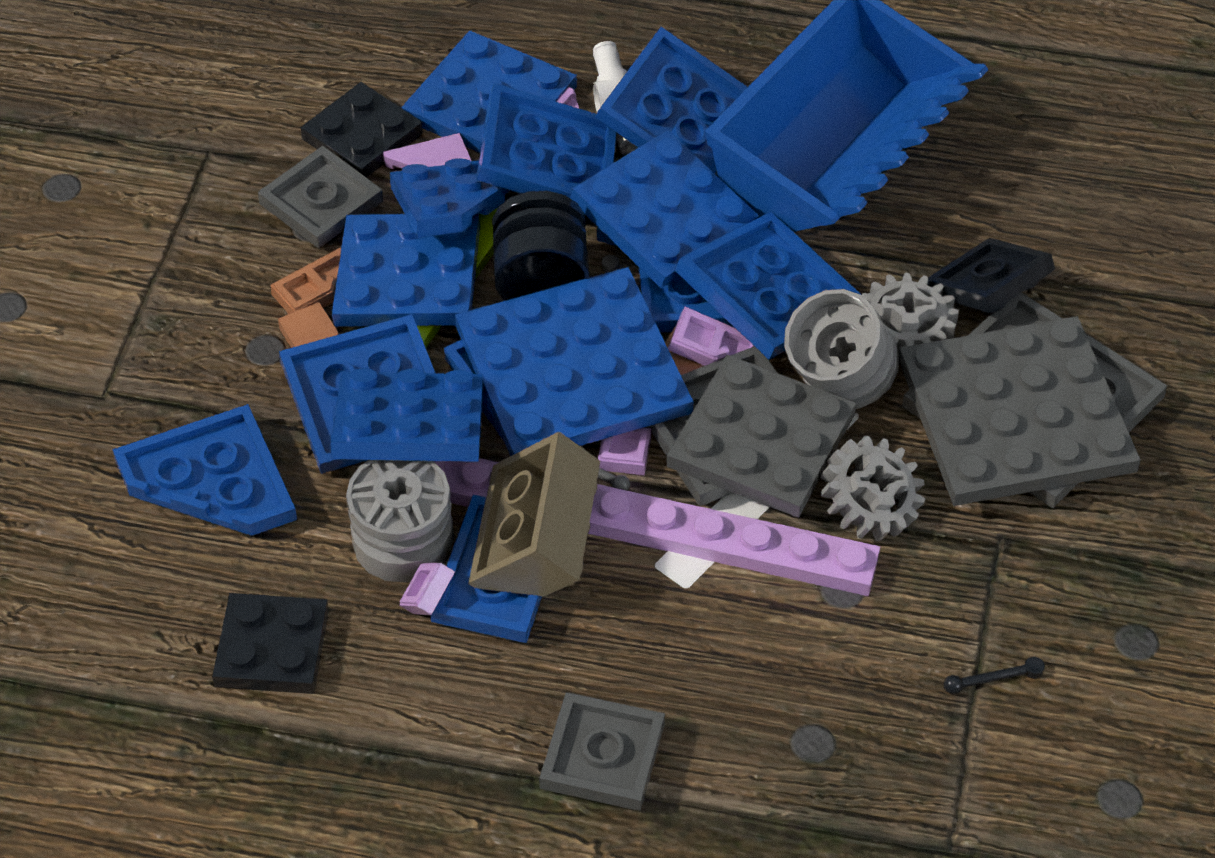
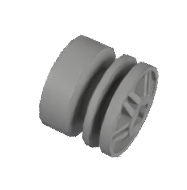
M845 289L824 290L807 298L793 312L785 328V350L790 363L799 375L803 377L804 382L810 386L856 402V409L877 401L891 388L899 371V351L893 336L882 322L874 306L860 294Z
M368 460L360 465L350 478L346 500L351 522L352 544L357 561L368 573L385 581L411 582L420 564H444L450 556L454 540L450 487L445 472L434 461Z

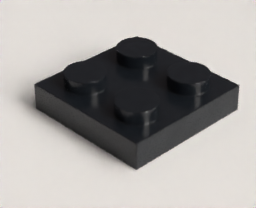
M363 82L358 83L300 127L302 140L316 149L324 146L366 178L384 165L383 152L408 146L423 134L422 121Z
M988 238L928 277L927 285L933 287L941 283L944 285L943 296L953 295L955 298L954 303L975 308L982 312L992 313L1004 308L1009 300L1024 290L1035 287L1039 280L1055 270L1052 254Z
M229 593L212 675L214 686L217 688L315 694L329 614L328 600Z

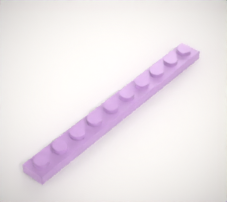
M479 458V462L434 461L445 472L450 487L451 503L466 507L469 506L473 494L487 496L493 465L499 463ZM597 484V491L594 495L590 530L588 533L864 596H869L880 553V546L599 484Z

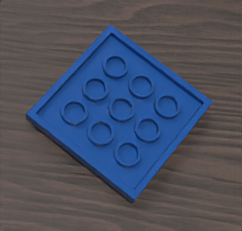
M629 267L455 314L456 328L476 374H483V392L510 456L557 432H561L577 445L582 446L686 416L693 412V399Z

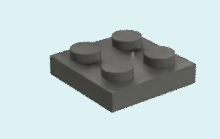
M321 146L258 191L260 205L320 249L344 231L346 215H366L383 202V191L327 148Z
M566 692L540 774V789L641 811L665 726V713Z

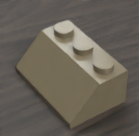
M557 432L493 465L468 584L477 589L547 596L579 581L583 570L586 539L590 530L593 500L597 491L600 460L561 432Z

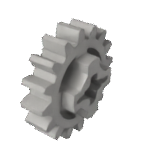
M904 273L903 280L896 281L890 274L886 276L885 286L873 282L871 283L870 293L862 294L876 309L882 322L893 336L898 351L901 347L954 338L958 310L953 309L955 300L953 295L943 296L944 285L941 283L930 287L927 285V276H923L918 282L912 281L910 273Z
M864 436L858 444L852 439L848 440L840 450L837 449L827 460L829 465L820 476L821 479L828 482L820 492L821 496L832 498L834 502L827 512L829 515L840 512L844 517L840 527L845 529L851 523L857 526V537L861 539L870 530H872L876 541H881L888 533L893 537L898 536L917 519L919 514L916 510L925 502V498L916 493L925 485L924 480L913 478L911 474L918 467L917 463L910 462L905 464L901 460L905 450L901 447L894 453L889 451V443L885 438L877 446H873L870 436ZM855 464L851 477H846L849 466ZM895 499H899L896 511L891 513L890 508L895 504Z

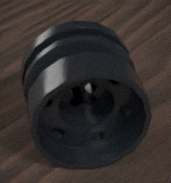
M528 191L509 198L498 207L492 218L495 289L503 300L506 301L579 280L589 279L585 214L577 202L566 195L551 191Z

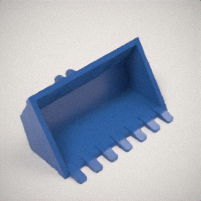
M833 0L705 130L707 145L712 148L718 177L759 217L772 212L793 232L835 224L840 217L858 213L868 203L866 199L859 196L863 193L882 188L888 181V178L885 174L880 173L903 165L909 156L905 151L901 150L924 142L929 133L926 129L921 128L944 120L949 111L946 107L941 106L961 100L969 92L966 85L961 84L981 78L988 71V68L985 64L972 63L880 0Z

